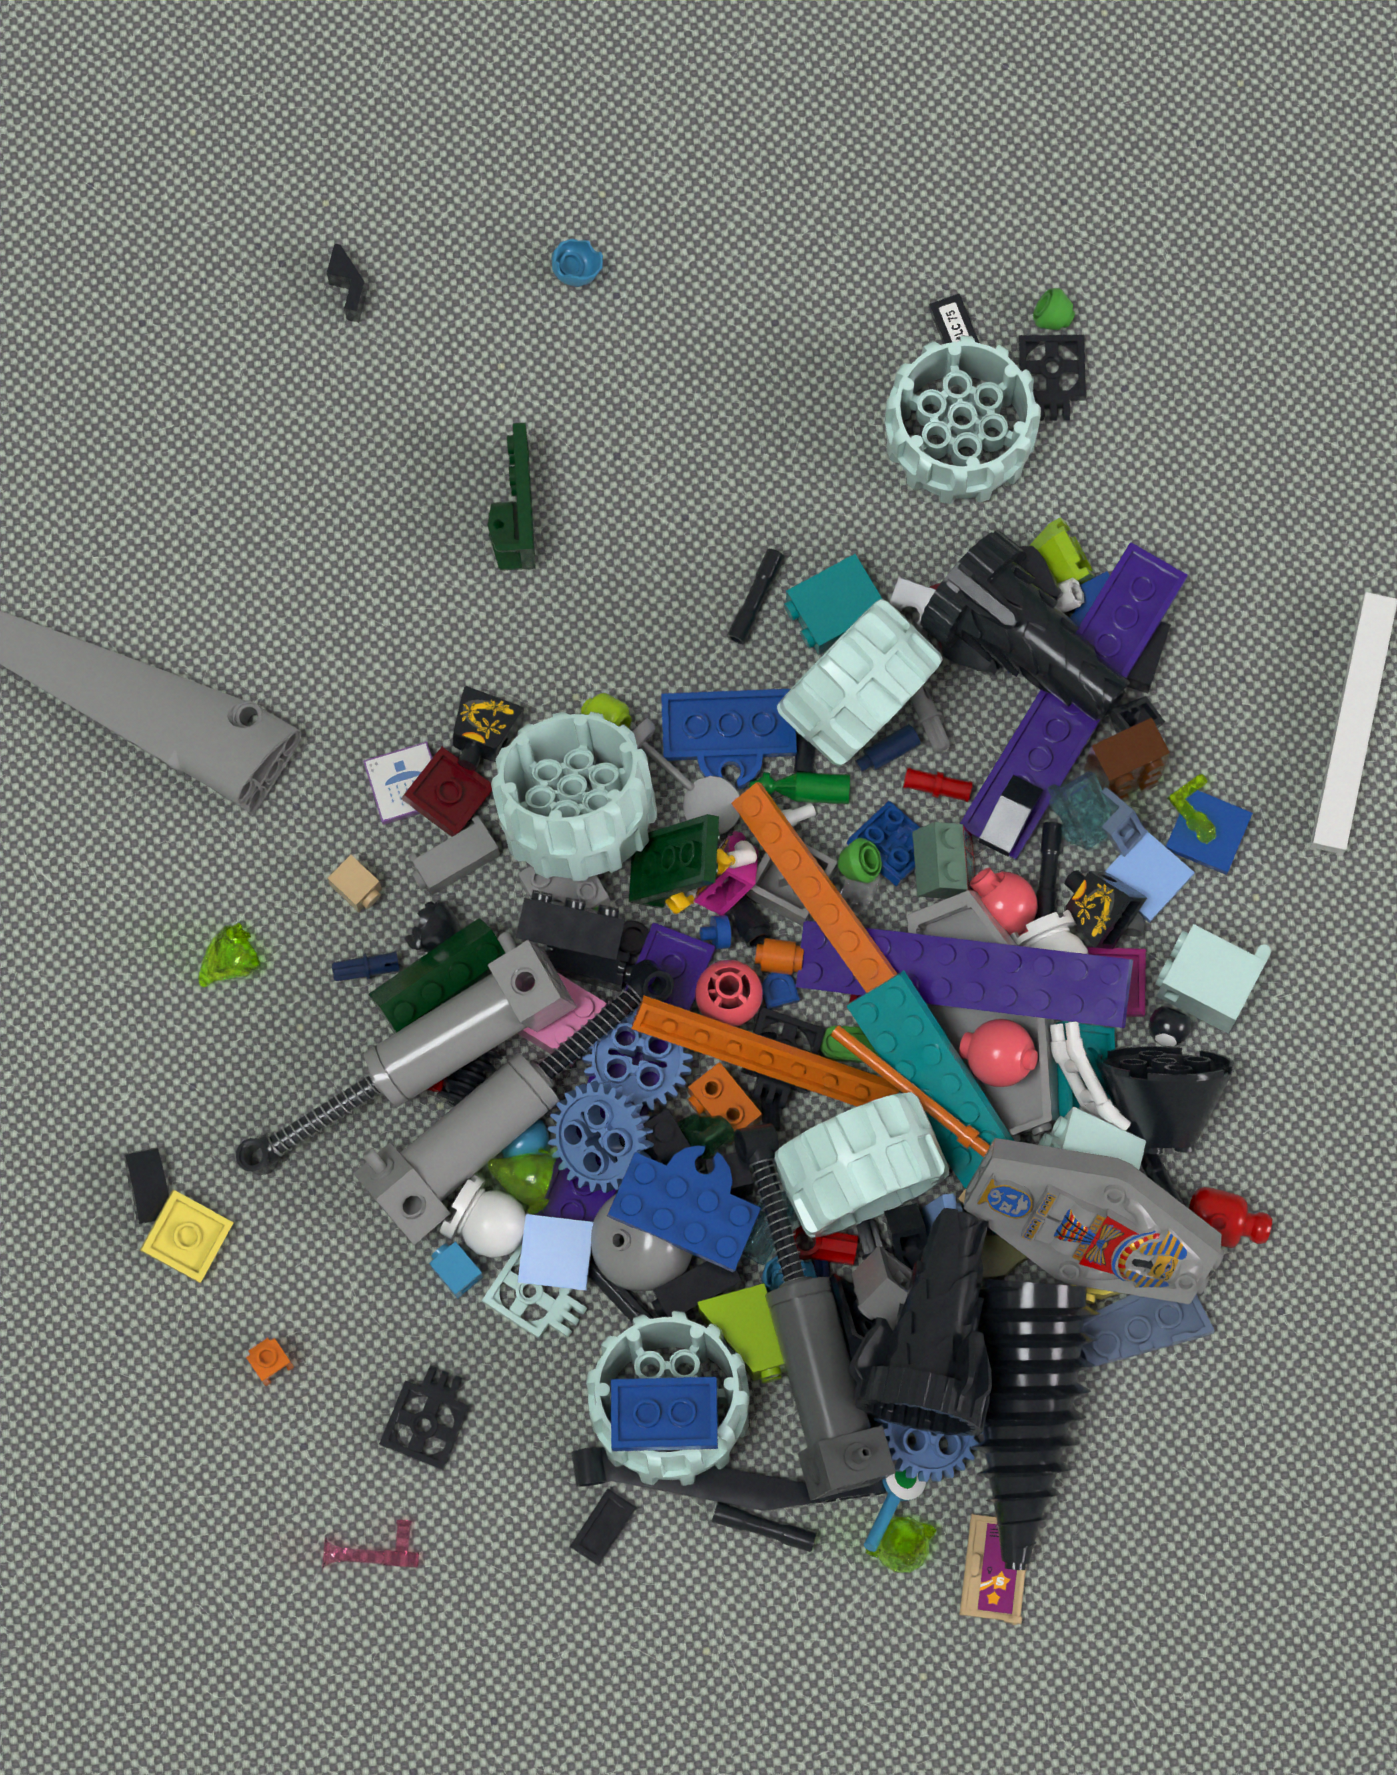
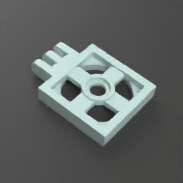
M520 1244L482 1299V1302L538 1339L541 1338L548 1325L569 1337L572 1331L561 1323L565 1319L576 1326L580 1320L569 1313L570 1309L573 1308L578 1313L584 1314L587 1308L568 1296L572 1289L559 1287V1295L555 1300L543 1292L542 1285L518 1283V1275L512 1272L511 1269L520 1265L522 1245ZM502 1283L516 1290L517 1298L509 1310L502 1305L500 1299ZM526 1285H533L536 1288V1294L531 1298L523 1295V1288ZM537 1304L548 1311L545 1317L539 1320L525 1321L521 1318L528 1305Z

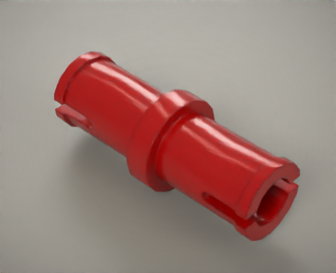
M907 767L903 788L931 793V797L938 798L940 795L968 802L973 782L946 777L944 772L937 771L936 774Z

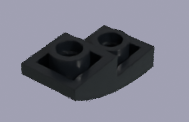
M156 1147L125 1153L128 1185L132 1189L136 1221L139 1224L156 1221L169 1197L159 1150Z

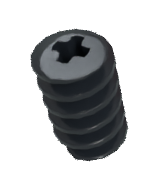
M493 1048L452 1073L450 1076L454 1080L445 1079L442 1083L448 1092L439 1091L436 1095L437 1098L451 1107L456 1106L475 1090L479 1083H483L488 1079L484 1075L485 1071H497L490 1063L491 1059L502 1060L503 1057Z

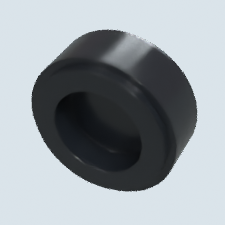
M627 921L624 923L619 945L620 951L630 953V956H636L641 953L649 933L644 924L638 921Z

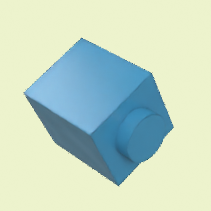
M456 1241L450 1246L447 1243L443 1244L431 1255L434 1259L429 1263L431 1269L457 1299L483 1278L482 1272Z

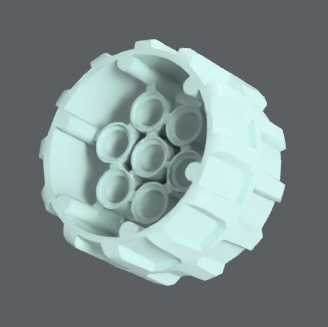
M960 336L958 342L940 345L932 341L924 345L920 357L912 364L904 363L899 367L895 375L894 386L886 402L884 423L887 435V454L890 461L900 463L907 474V484L912 489L919 490L924 488L939 495L940 502L952 504L955 499L977 497L978 502L989 500L992 491L1006 481L1009 484H1014L1021 477L1024 464L1030 453L1034 451L1041 417V407L1036 404L1033 395L1034 378L1027 369L1021 372L1018 366L1008 357L1009 350L1007 348L997 345L995 349L976 343L972 336ZM971 377L985 382L979 384L976 388L972 386ZM944 378L942 392L930 389L922 392L920 396L914 394L926 384ZM953 385H959L965 389V392L954 394L948 388ZM982 397H991L996 403L992 406H985L979 400ZM1011 403L1020 421L1015 423L1013 432L1008 430L1006 419L999 414L1002 406H1009ZM927 404H934L939 408V411L931 414L924 411L923 407ZM911 410L916 411L917 421L924 428L921 436L914 435L910 438L902 420L908 419L911 415ZM957 416H965L969 419L970 423L958 425L953 419ZM993 427L998 429L1001 434L997 437H989L985 434L984 430ZM932 435H939L944 439V442L935 445L930 443L927 438ZM1003 445L1010 447L1009 450L998 458L980 464L982 449L993 452L1001 449ZM964 446L970 447L975 451V454L963 456L958 450ZM948 453L951 455L954 465H949L935 459H940Z
M880 599L866 610L781 699L777 709L779 714L802 737L809 741L832 764L840 767L850 760L906 704L935 672L943 659L940 652L888 601Z
M560 712L552 714V718L534 725H525L518 730V736L509 746L501 748L496 758L498 775L492 779L491 787L509 852L517 861H526L534 867L537 875L547 879L556 876L572 878L573 882L586 881L590 876L607 871L613 873L621 869L623 862L636 851L641 852L649 841L648 825L649 823H654L657 818V807L646 753L642 749L637 748L635 735L625 725L619 727L605 720L603 714L590 712L589 715Z
M912 1092L898 1093L879 1098L834 1116L784 1144L775 1152V1160L773 1161V1164H776L774 1166L802 1228L811 1238L830 1235L856 1226L864 1220L878 1217L884 1214V1211L897 1208L926 1193L949 1176V1167L935 1137L933 1128L919 1098Z
M673 1311L672 1317L649 1319L644 1314L633 1318V1326L619 1336H607L601 1344L602 1356L596 1368L588 1372L586 1384L589 1415L593 1431L597 1434L606 1450L608 1459L614 1466L624 1465L639 1474L642 1483L654 1485L659 1479L680 1480L681 1485L686 1486L694 1484L696 1475L710 1469L714 1465L718 1469H722L728 1464L729 1453L739 1437L743 1438L746 1436L749 1427L750 1393L744 1361L741 1355L734 1353L726 1343L722 1330L714 1324H709L706 1328L698 1323L687 1320L685 1312ZM667 1347L685 1348L675 1352L671 1356L670 1361H664L659 1353L651 1351ZM707 1358L716 1363L725 1373L727 1378L723 1383L724 1389L717 1388V1409L719 1404H726L728 1413L722 1424L718 1427V1449L680 1450L673 1452L612 1451L611 1423L609 1422L611 1420V1379H615L629 1362L632 1361L634 1365L636 1379L701 1377L700 1364L704 1363ZM682 1363H690L694 1366V1370L688 1375H681L676 1372V1369ZM649 1364H654L660 1368L659 1372L652 1377L643 1375L641 1373L642 1369Z

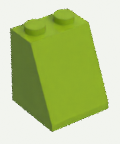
M764 1283L699 1301L698 1312L700 1318L707 1326L714 1324L722 1330L724 1340L734 1353L741 1355L746 1372L753 1381L761 1379L762 1384L782 1378L781 1374L786 1372L771 1319L770 1309L766 1301L765 1295L767 1291Z

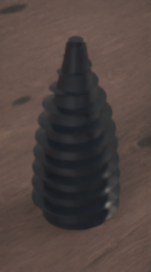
M983 1279V1286L980 1288L979 1296L984 1297L979 1324L981 1325V1331H983L982 1334L990 1363L992 1388L989 1394L990 1400L983 1430L984 1441L970 1448L984 1453L988 1468L977 1473V1475L989 1479L993 1497L986 1501L994 1503L997 1520L995 1527L998 1528L1001 1559L1005 1562V1569H1026V1563L1030 1562L1033 1545L1036 1544L1035 1538L1040 1522L1047 1518L1043 1513L1048 1498L1060 1495L1052 1487L1056 1474L1072 1469L1060 1460L1064 1448L1080 1444L1078 1440L1068 1435L1067 1431L1071 1422L1084 1419L1086 1416L1073 1409L1072 1406L1075 1397L1089 1393L1091 1390L1077 1383L1079 1371L1095 1366L1093 1363L1080 1357L1081 1347L1098 1340L1083 1331L1084 1320L1100 1314L1085 1305L1087 1287Z

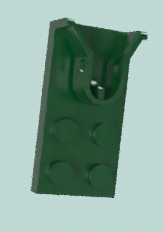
M513 423V435H507L509 464L515 465L509 466L511 497L517 496V502L492 503L487 524L497 565L502 571L536 569L526 423Z
M706 814L648 832L649 841L641 852L636 851L631 856L629 902L654 908H664L665 900L672 895L715 883L718 872L717 845L720 839V831L718 829L719 816Z

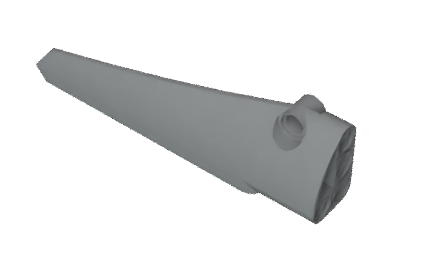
M0 611V665L100 723L116 735L178 772L190 775L249 813L255 812L260 807L300 742L301 731L271 714L254 702L241 700L127 656ZM258 714L257 721L253 725L247 726L251 715Z

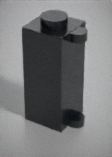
M547 945L545 951L557 973L565 978L622 992L624 983L627 984L630 980V973L635 966L630 964V953L619 950L616 960Z
M706 1261L653 1290L656 1299L651 1301V1304L659 1318L672 1317L673 1311H683L687 1316L698 1310L699 1301L727 1294L742 1286V1279L736 1269L734 1272H731Z

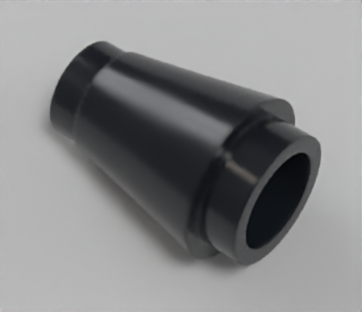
M743 896L732 907V912L740 941L744 942L748 948L757 947V944H763L765 938L771 937L769 932L771 926L752 901H750L749 897Z

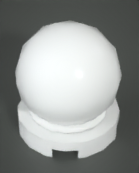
M1069 910L1063 912L1064 915L1059 918L1057 912H1054L1026 924L1028 932L1021 936L1017 932L1010 935L1017 946L1089 954L1088 949L1080 938L1069 932L1076 924Z
M474 1174L470 1180H467L451 1207L456 1210L449 1221L444 1220L440 1233L451 1240L457 1234L462 1233L466 1245L478 1255L489 1258L508 1255L515 1251L523 1242L526 1217L524 1209L511 1194L499 1190L485 1192L483 1187L486 1180Z

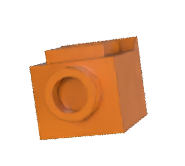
M266 1338L248 1350L250 1355L246 1359L265 1386L272 1383L269 1377L285 1366L288 1371L294 1368L275 1338L271 1341L269 1338Z

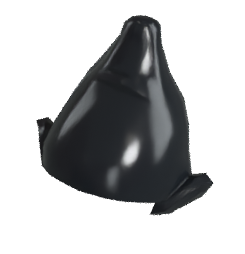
M437 900L435 903L430 901L425 904V908L417 913L421 918L418 927L414 926L412 928V934L407 935L405 941L410 948L428 953L462 930L453 911L446 903Z

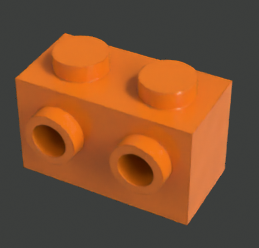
M720 1062L688 1086V1094L690 1095L687 1099L688 1103L698 1115L703 1112L712 1122L708 1127L719 1141L725 1138L731 1145L734 1143V1132L736 1129L754 1126L762 1121V1113Z

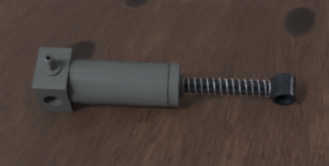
M770 1122L736 1129L734 1132L735 1149L740 1161L746 1162L747 1167L754 1170L752 1176L756 1177L755 1185L759 1188L757 1193L761 1195L760 1202L764 1206L762 1211L766 1213L765 1220L769 1224L767 1228L771 1231L769 1237L773 1238L772 1246L776 1249L774 1254L778 1256L777 1263L781 1267L779 1272L783 1274L782 1281L784 1283L779 1285L778 1289L767 1293L765 1297L770 1309L771 1319L807 1444V1448L797 1454L810 1501L874 1485L895 1474L896 1471L883 1426L871 1428L867 1414L855 1406L856 1401L853 1398L857 1383L849 1372L851 1357L829 1277L812 1278L811 1276H804L803 1270L805 1268L802 1269L801 1265L803 1260H800L798 1254L800 1251H797L796 1247L798 1242L794 1240L793 1235L795 1233L793 1234L791 1230L793 1225H790L788 1219L791 1216L787 1215L786 1209L788 1207L785 1208V1199L782 1198L781 1194L783 1190H780V1181L777 1180L776 1176L778 1173H775L774 1169L776 1164H773L775 1152L779 1149L776 1130Z

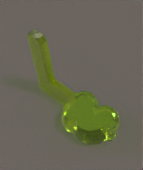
M1199 774L1168 796L1167 799L1186 820L1188 828L1197 833L1198 840L1207 845L1217 837L1216 828L1203 812L1195 811L1186 800L1206 785L1207 778L1203 774Z

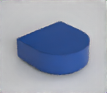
M771 973L763 981V998L767 1009L772 1010L800 1002L795 982L790 975Z

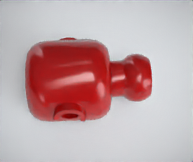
M1200 1187L1192 1196L1188 1209L1222 1234L1221 1246L1234 1248L1242 1236L1248 1237L1256 1244L1267 1242L1271 1232L1272 1217L1264 1212L1249 1213L1248 1203L1242 1196L1211 1187Z

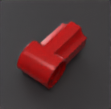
M802 1226L797 1227L793 1234L795 1233L793 1235L795 1242L798 1236L807 1235ZM836 1232L826 1236L812 1238L814 1247L809 1251L801 1250L796 1244L797 1251H800L798 1254L801 1260H823L853 1266L858 1236Z

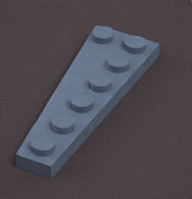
M1197 1294L1190 1304L1130 1295L1097 1310L1100 1313L1099 1315L1084 1320L1083 1331L1098 1340L1082 1345L1080 1357L1095 1365L1093 1367L1206 1337L1214 1334L1215 1330Z

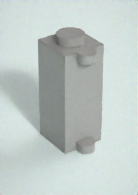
M478 816L471 819L473 825L419 857H416L414 853L408 856L415 869L411 876L420 890L426 888L432 896L500 856L498 846Z

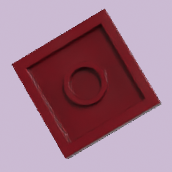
M441 746L401 799L449 836L453 837L464 828L492 792L491 783L476 771L460 766L458 764L459 758Z

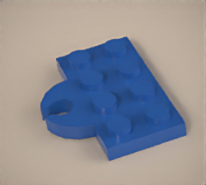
M790 689L661 694L664 758L667 761L697 760L703 777L717 776L724 778L721 774L722 769L728 765H734L741 772L736 780L738 790L745 788L760 773L763 757H784L797 754L796 730L779 714L777 705Z
M705 1146L684 1148L672 1157L667 1166L635 1152L607 1217L656 1236L681 1250L734 1272L761 1207L730 1194L733 1180L730 1167L724 1157L717 1152L712 1159L713 1171L709 1174H701L695 1168V1160L704 1154Z

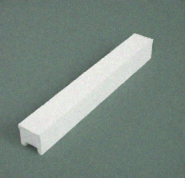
M1365 592L1360 603L1309 848L1311 850L1321 849L1334 852L1338 856H1343L1347 849L1397 607V599Z

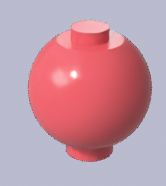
M990 867L975 875L969 885L982 897L981 900L1008 934L1011 935L1017 932L1021 936L1028 932L1026 924L1035 919L1037 898L1035 891L1027 880L1011 872L994 873Z
M722 960L710 965L700 975L696 985L695 998L703 1016L736 1027L745 1024L756 1015L762 1003L763 989L758 975L751 967L736 960Z
M994 1019L985 1022L974 1033L966 1032L960 1042V1057L968 1060L971 1071L980 1081L993 1087H1008L1017 1084L1037 1064L1038 1053L1035 1050L1030 1034L1020 1024L1011 1020Z

